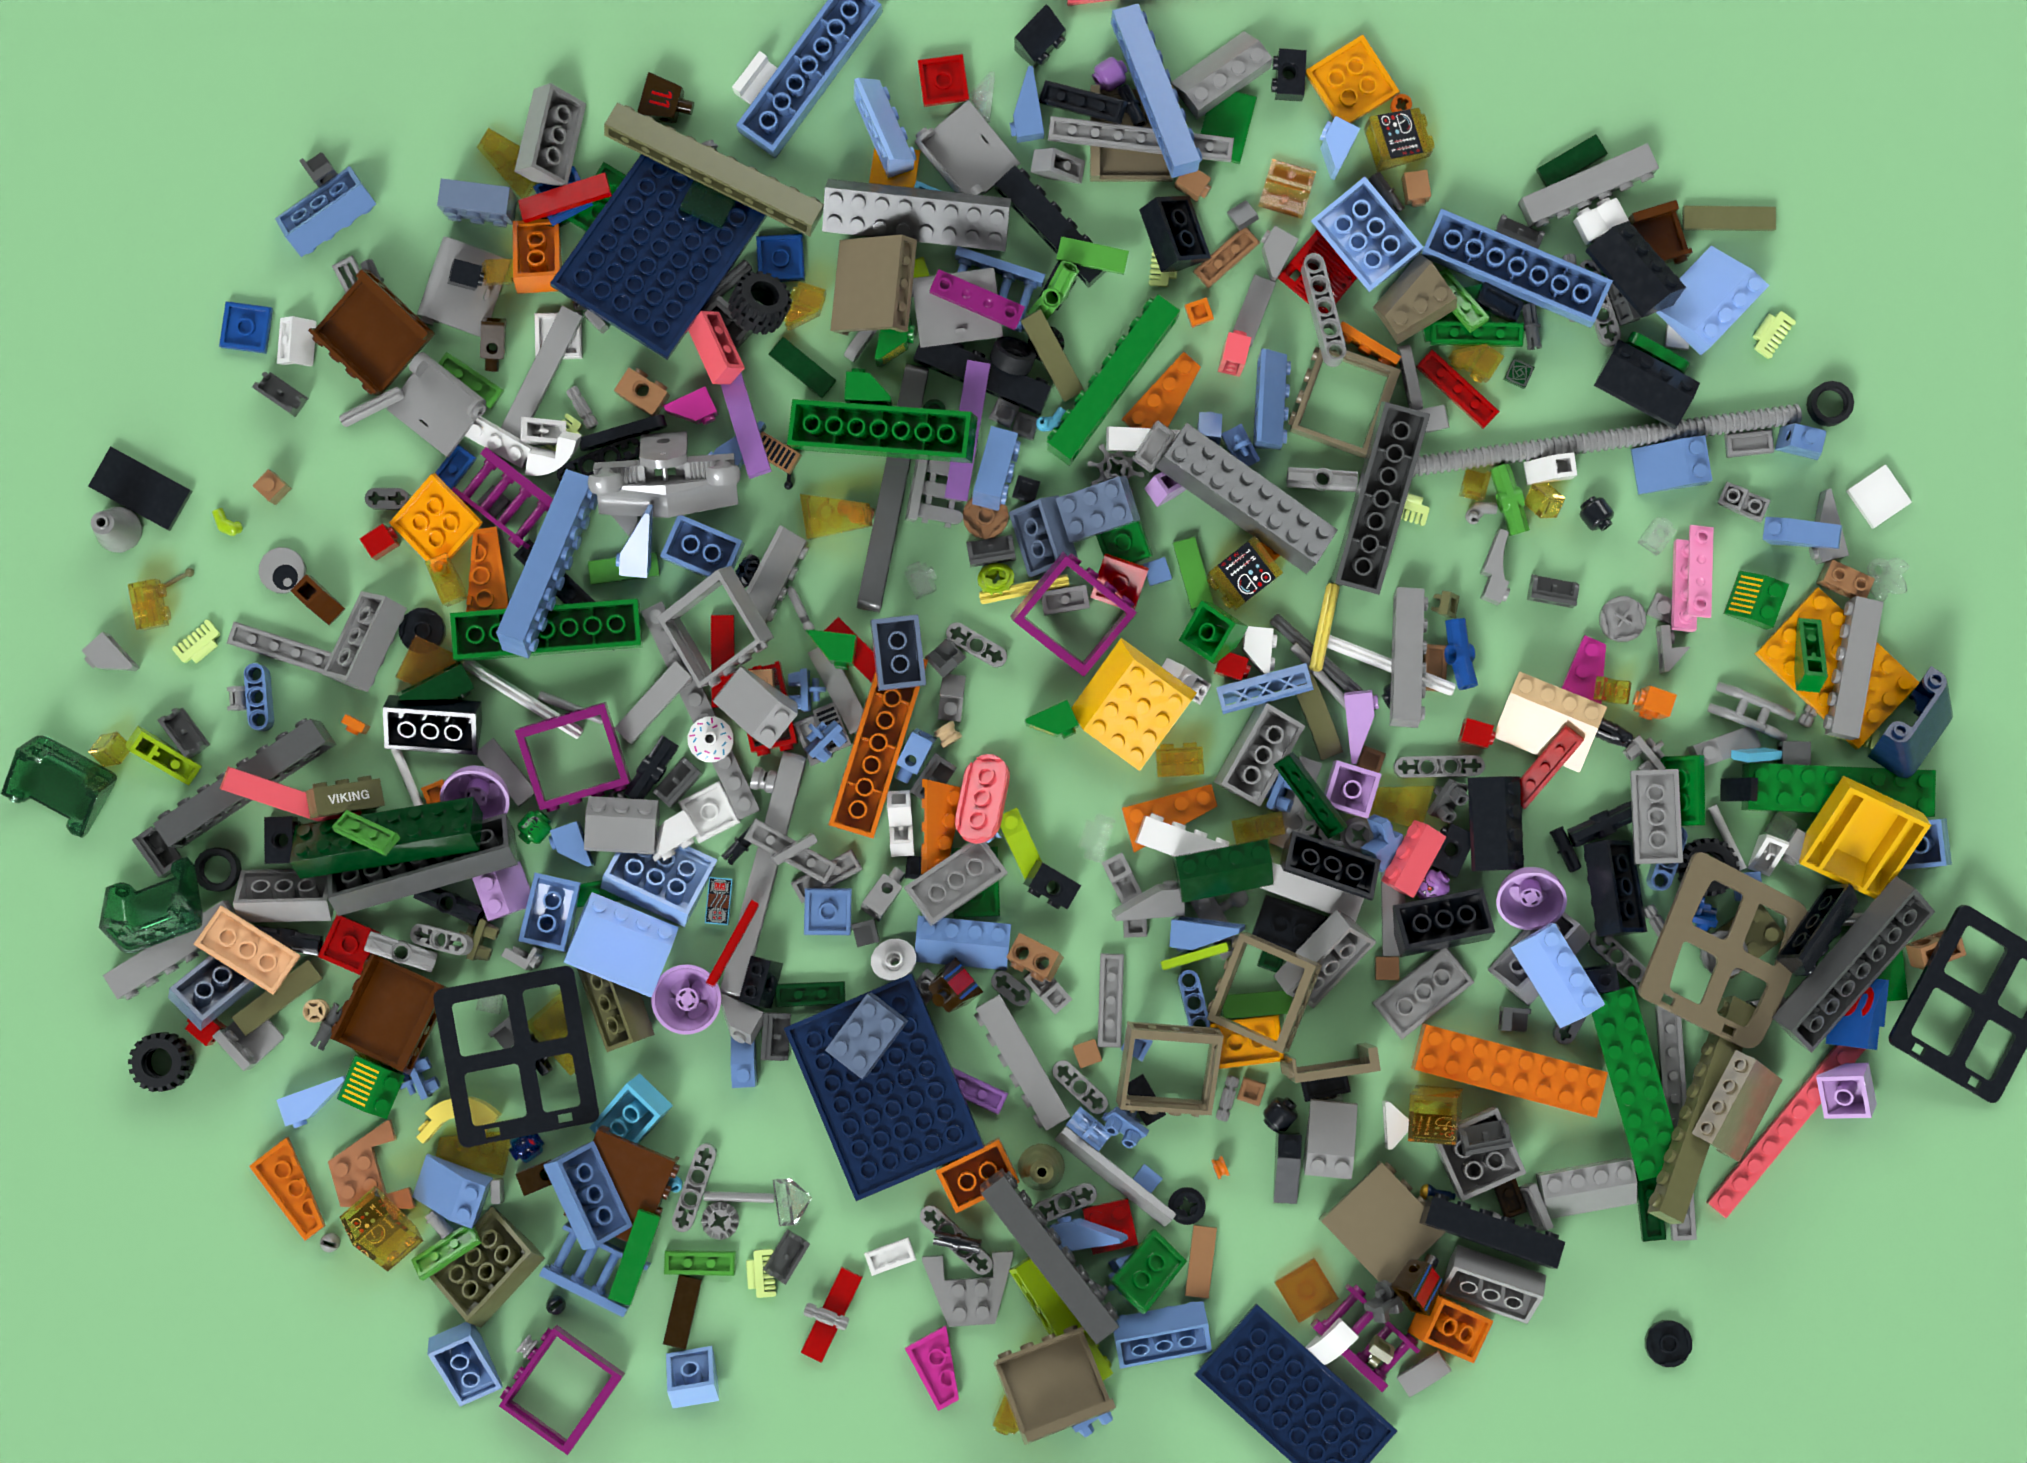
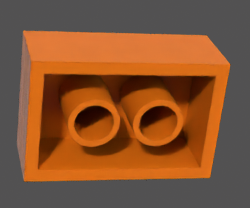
M1000 1138L985 1144V1147L936 1168V1173L956 1213L985 1200L981 1194L980 1185L1000 1169H1003L1006 1173L1010 1171L1016 1178L1017 1183L1020 1182Z

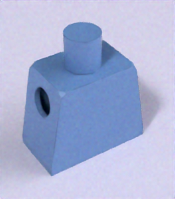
M1796 423L1780 427L1775 450L1818 460L1823 450L1827 431Z
M918 728L912 731L897 761V765L900 766L896 775L898 780L908 783L913 773L917 775L921 771L937 738ZM910 755L916 758L915 763L909 760Z

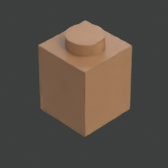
M1198 170L1179 176L1175 182V188L1198 202L1200 197L1205 199L1212 188L1209 185L1211 177Z
M1420 170L1404 173L1401 179L1405 205L1412 204V207L1426 205V202L1431 198L1428 171Z
M269 469L252 485L274 505H277L292 489L275 472Z

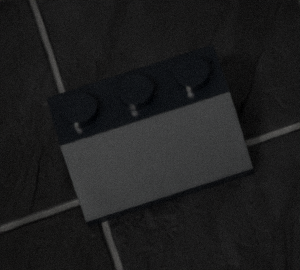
M1189 195L1155 197L1139 209L1161 273L1180 271L1211 259Z

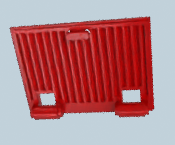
M1316 230L1278 276V279L1309 304L1302 275L1296 281L1291 279L1290 276L1296 269L1301 273V267L1307 255L1311 253L1320 254L1325 261L1336 305L1357 277L1321 233ZM1313 263L1307 264L1311 270L1318 269ZM1319 285L1313 286L1314 290L1317 292L1324 291L1323 288ZM1318 307L1321 313H1329L1326 307Z

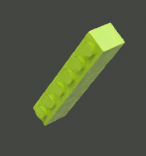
M1029 1256L1009 1270L1049 1335L1055 1333L1056 1337L1064 1334V1329L1077 1325V1328L1083 1327ZM1084 1330L1089 1348L1102 1381L1114 1374L1111 1370L1112 1365L1109 1359L1100 1353L1098 1349L1099 1344L1096 1345L1090 1335Z

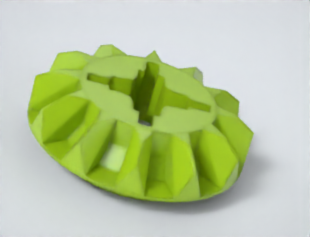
M1003 563L988 564L978 574V585L983 593L989 592L991 595L999 593L1002 595L1003 591H1010L1011 585L1014 584L1013 570ZM999 574L1000 580L993 584L992 580H995Z

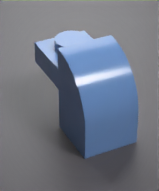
M1373 814L1367 820L1374 838L1363 845L1361 851L1364 855L1381 860L1379 872H1383L1390 865L1397 848L1401 845L1403 834L1392 830L1393 825L1389 819Z

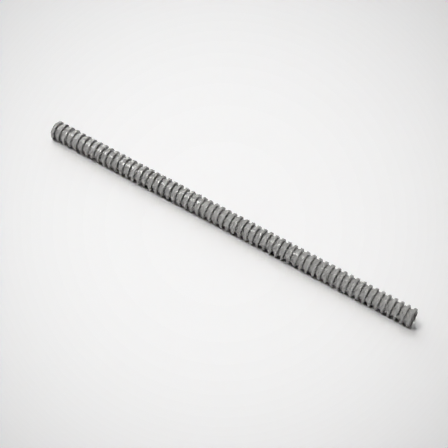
M1794 404L1793 406L1786 405V407L1779 406V408L1772 407L1771 409L1765 408L1764 410L1760 408L1757 411L1753 409L1750 412L1746 410L1743 413L1739 411L1736 414L1731 412L1729 415L1724 413L1722 416L1717 414L1715 417L1709 415L1707 418L1702 416L1700 419L1695 417L1693 420L1687 418L1686 421L1681 419L1676 429L1659 422L1658 425L1652 423L1651 426L1644 424L1643 427L1637 425L1636 428L1630 426L1629 429L1623 427L1622 430L1616 428L1615 431L1609 429L1608 432L1602 430L1601 433L1595 431L1594 434L1587 432V435L1580 433L1579 436L1573 434L1572 437L1566 435L1565 438L1559 436L1558 439L1552 437L1551 440L1545 438L1544 441L1537 439L1536 442L1530 440L1529 443L1523 441L1522 444L1516 442V444L1509 443L1507 446L1502 444L1500 447L1497 444L1494 447L1487 446V448L1480 447V449L1475 447L1473 450L1468 448L1466 451L1461 449L1459 452L1453 450L1451 453L1448 451L1444 454L1439 452L1437 455L1432 453L1430 456L1424 454L1423 457L1418 456L1413 477L1416 474L1422 476L1423 473L1429 475L1430 472L1436 474L1437 471L1444 473V470L1451 472V469L1458 471V468L1465 470L1466 467L1472 469L1473 466L1479 468L1480 465L1486 467L1487 464L1494 466L1495 463L1501 465L1502 462L1508 464L1509 461L1515 463L1516 460L1522 462L1524 459L1529 461L1531 458L1535 460L1538 457L1543 458L1572 452L1577 455L1580 452L1585 454L1587 451L1592 453L1594 450L1599 452L1601 449L1607 451L1608 448L1614 450L1615 447L1621 449L1622 446L1628 448L1630 445L1636 447L1637 444L1643 446L1644 443L1650 445L1651 442L1657 444L1658 441L1663 443L1665 440L1672 441V439L1678 440L1680 438L1701 435L1707 437L1708 434L1714 436L1715 433L1721 435L1722 432L1728 434L1729 431L1736 433L1737 430L1738 432H1743L1744 429L1745 431H1750L1751 428L1753 430H1757L1758 427L1764 429L1765 426L1771 428L1772 425L1778 427L1779 425L1786 426V424L1790 425L1793 423L1800 424L1802 412L1800 406Z

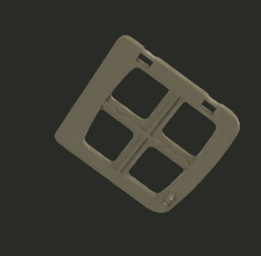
M1698 852L1693 854L1638 988L1640 997L1738 1047L1747 1049L1756 1047L1762 1042L1772 1023V1017L1778 1010L1792 973L1777 960L1774 965H1771L1747 953L1743 948L1744 940L1759 904L1772 909L1787 919L1779 952L1808 911L1799 901L1706 853ZM1712 881H1717L1742 894V900L1725 939H1720L1694 926L1692 923L1700 902ZM1684 942H1688L1716 958V965L1699 1004L1674 993L1670 988L1673 971ZM1735 968H1739L1765 981L1767 984L1753 1015L1745 1027L1717 1013V1008L1731 973ZM1663 994L1673 998L1671 1005L1661 1001ZM1724 1025L1734 1029L1731 1036L1722 1032Z

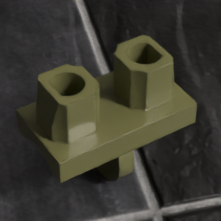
M480 918L475 934L473 932L476 926L469 924L466 932L459 931V933L469 935L473 940V949L467 955V959L472 961L477 959L489 961L493 949L482 944L485 937L496 940L500 928L491 924L487 919Z

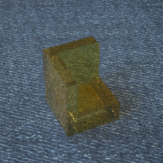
M486 259L482 262L483 273H485L483 279L484 286L512 285L514 283L512 259Z
M1467 469L1459 496L1480 502L1483 501L1486 496L1491 472L1480 473Z
M1532 484L1525 499V505L1539 518H1557L1566 498L1550 484Z
M118 732L100 735L88 752L103 767L121 764L130 751L125 746L127 741Z

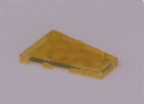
M500 1131L485 1132L486 1138L500 1135ZM458 1135L443 1136L439 1139L436 1157L466 1168L503 1176L513 1139L464 1147L459 1143Z

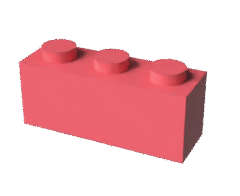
M701 311L688 330L712 384H731L745 367L720 312Z
M1234 330L1233 333H1228L1223 346L1218 372L1240 377L1246 364L1252 338L1248 337L1246 332Z
M1414 820L1408 828L1401 845L1397 848L1393 860L1385 870L1381 881L1399 893L1414 898L1446 836L1430 825Z

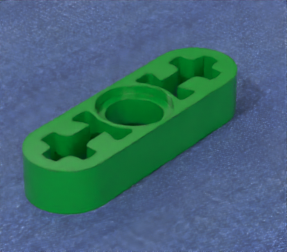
M1631 332L1626 341L1627 344L1683 374L1686 373L1690 366V363L1683 357L1638 332Z

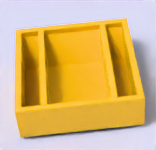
M1121 638L1071 709L1081 728L1086 733L1140 771L1197 692Z
M1843 776L1807 830L1799 863L1842 884H1851L1855 890L1876 899L1895 876L1899 874L1931 824L1924 813Z

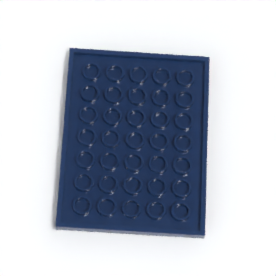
M641 154L550 282V285L668 360L694 323L697 315L703 310L762 225L767 215Z
M912 973L784 1028L855 1201L985 1147ZM872 992L906 1018L908 1022L869 1075L861 1079L825 1050L866 994Z

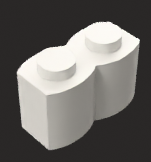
M1607 197L1597 203V208L1590 210L1587 207L1577 213L1578 217L1573 223L1585 246L1595 242L1613 226L1629 221L1617 198L1610 200Z

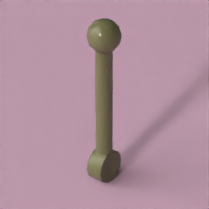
M187 568L185 573L158 587L152 586L150 593L158 595L161 590L187 576L192 577L194 570Z

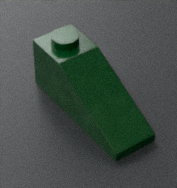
M456 662L396 694L400 700L455 699L456 697L462 699L471 694L470 690L474 689V686L462 663Z

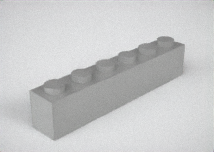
M1647 143L1521 198L1518 204L1528 226L1531 228L1536 225L1537 228H1540L1550 223L1549 219L1557 216L1558 219H1561L1571 214L1570 210L1574 208L1584 209L1592 204L1591 201L1597 198L1601 201L1611 197L1613 191L1620 189L1623 192L1630 189L1636 181L1641 180L1643 183L1654 178V173L1659 167Z
M1397 587L1393 596L1389 726L1418 728L1421 720L1425 718V706H1421L1422 698H1425L1426 685L1422 684V676L1426 675V662H1423V654H1426L1427 641L1423 640V633L1427 632L1428 620L1424 619V611L1428 609V597H1424L1425 589Z
M1856 596L1849 599L1845 604L1844 615H1846L1845 624L1840 629L1842 641L1841 646L1836 651L1837 669H1834L1831 681L1834 685L1827 700V704L1830 707L1823 722V727L1826 728L1825 735L1848 740L1858 739L1860 736L1884 604L1882 601Z
M229 900L219 902L104 974L103 977L116 998L130 1000L139 994L138 990L144 986L148 988L159 982L158 977L164 973L170 975L179 969L178 965L183 961L188 963L199 957L198 952L201 949L193 944L220 905L236 914Z
M999 994L976 1007L978 1012L974 1014L976 1020L981 1027L985 1025L989 1031L986 1034L987 1039L992 1047L997 1045L1001 1053L997 1056L1004 1067L1009 1066L1013 1074L1009 1075L1015 1087L1020 1086L1024 1094L1021 1097L1027 1108L1033 1107L1036 1113L1033 1118L1038 1127H1044L1047 1131L1069 1118L1070 1114L1001 995Z

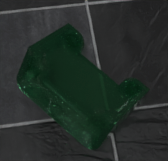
M41 735L35 736L16 749L1 795L9 798L14 803L25 802L30 798L68 818L66 828L72 835L83 838L89 833L114 788L117 776L111 770L47 736Z
M187 856L172 863L171 873L174 877L138 891L130 884L124 882L106 887L99 929L119 950L125 953H135L197 930L202 926L203 911L194 864Z

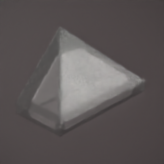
M989 72L969 93V101L987 123H990L995 72Z
M792 1178L774 1179L773 1186L779 1226L798 1225L812 1197Z

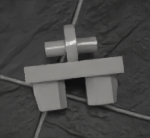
M1638 735L1632 738L1630 745L1623 751V754L1630 761H1633L1638 756L1642 758L1644 763L1636 768L1637 770L1665 769V766L1659 760L1665 756L1660 750L1664 745L1662 740L1655 744L1651 737L1644 741Z

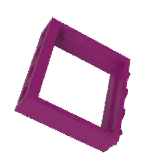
M1062 552L1010 617L1017 625L1084 677L1137 612L1133 608L1134 603L1125 595L1120 598L1115 594L1117 589L1107 581L1105 584L1097 579L1099 575L1090 567L1087 570L1079 565L1082 561L1072 553L1068 556ZM1066 566H1069L1125 611L1083 662L1025 617Z
M607 702L514 730L540 810L546 809L547 812L560 809V804L566 802L569 805H574L582 802V798L586 796L601 797L605 795L604 791L613 789L614 792L626 789V784L631 782ZM601 715L620 778L546 800L526 737Z
M556 1325L553 1329L548 1328L543 1334L541 1340L544 1342L540 1348L534 1347L528 1355L527 1359L530 1362L526 1368L521 1366L513 1378L516 1380L511 1388L507 1386L500 1396L502 1402L499 1407L568 1455L625 1373ZM556 1337H559L612 1375L568 1439L513 1401Z

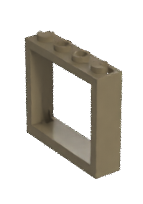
M1315 347L1311 360L1315 361L1313 368L1307 369L1303 380L1307 382L1305 390L1299 391L1295 402L1299 404L1297 412L1292 411L1288 424L1292 425L1290 432L1366 458L1381 401L1390 402L1401 370L1350 351L1346 352L1343 362L1387 377L1363 446L1360 448L1299 426L1323 361L1320 348ZM1336 350L1329 351L1333 357L1340 356Z
M1242 932L1235 937L1232 943L1234 950L1231 957H1228L1224 964L1225 973L1216 985L1215 991H1217V994L1208 1006L1207 1012L1209 1015L1207 1020L1280 1053L1289 1052L1322 964L1251 933ZM1247 944L1305 969L1277 1041L1220 1016Z
M1127 1021L1116 1098L1119 1108L1121 1110H1129L1130 1113L1136 1111H1145L1148 1114L1167 1112L1173 1116L1191 1114L1194 1117L1212 1115L1224 1037L1220 1029ZM1135 1039L1209 1044L1201 1100L1127 1095Z

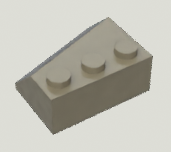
M1419 254L1373 306V309L1396 343L1399 344L1457 308V298L1434 264Z

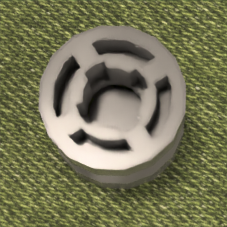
M755 766L750 789H764L766 793L772 794L778 772L772 770L767 772L763 768Z

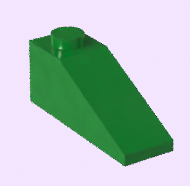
M1798 618L1794 665L1797 691L1819 693L1828 677L1821 620Z

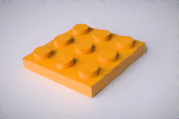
M1363 34L1306 69L1305 73L1332 117L1335 118L1337 116L1349 123L1355 122L1400 92Z
M436 473L431 474L389 522L436 572L444 568L483 523Z

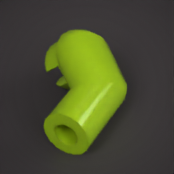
M223 508L212 511L220 532L230 536H235L242 532V524L239 521L232 522L227 520Z

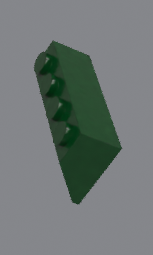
M1268 839L1173 856L1181 903L1273 885V866Z

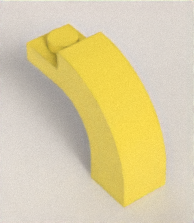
M468 1096L472 1122L475 1126L494 1123L502 1115L486 1101ZM451 1098L439 1102L425 1113L431 1121L427 1119L418 1129L420 1134L416 1138L422 1144L428 1142L446 1121L454 1118Z

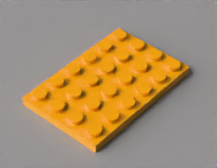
M1817 587L1754 654L1824 719L1829 712L1830 705L1827 704L1829 693L1833 690L1834 683H1832L1831 678L1834 669H1837L1836 651L1841 646L1840 629L1845 624L1846 615H1844V610ZM1798 618L1816 619L1822 622L1828 677L1819 693L1796 690L1794 665ZM1877 642L1860 736L1854 740L1845 739L1855 750L1859 749L1919 684V681Z

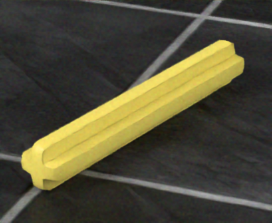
M1059 575L1047 591L1068 587L1070 584L1068 575ZM1039 580L1011 585L1010 591L1005 590L1002 595L999 593L991 595L989 592L983 593L981 591L979 592L981 604L1026 596Z
M1334 583L1327 584L1310 660L1309 669L1320 672L1323 669L1340 587Z

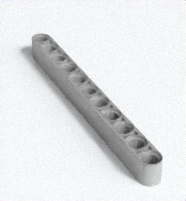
M784 751L764 823L787 836L807 757ZM759 847L757 848L738 923L751 899L759 903V908L725 968L720 987L721 995L725 994L738 1001L750 956H755L779 866L772 861L770 857L772 854Z

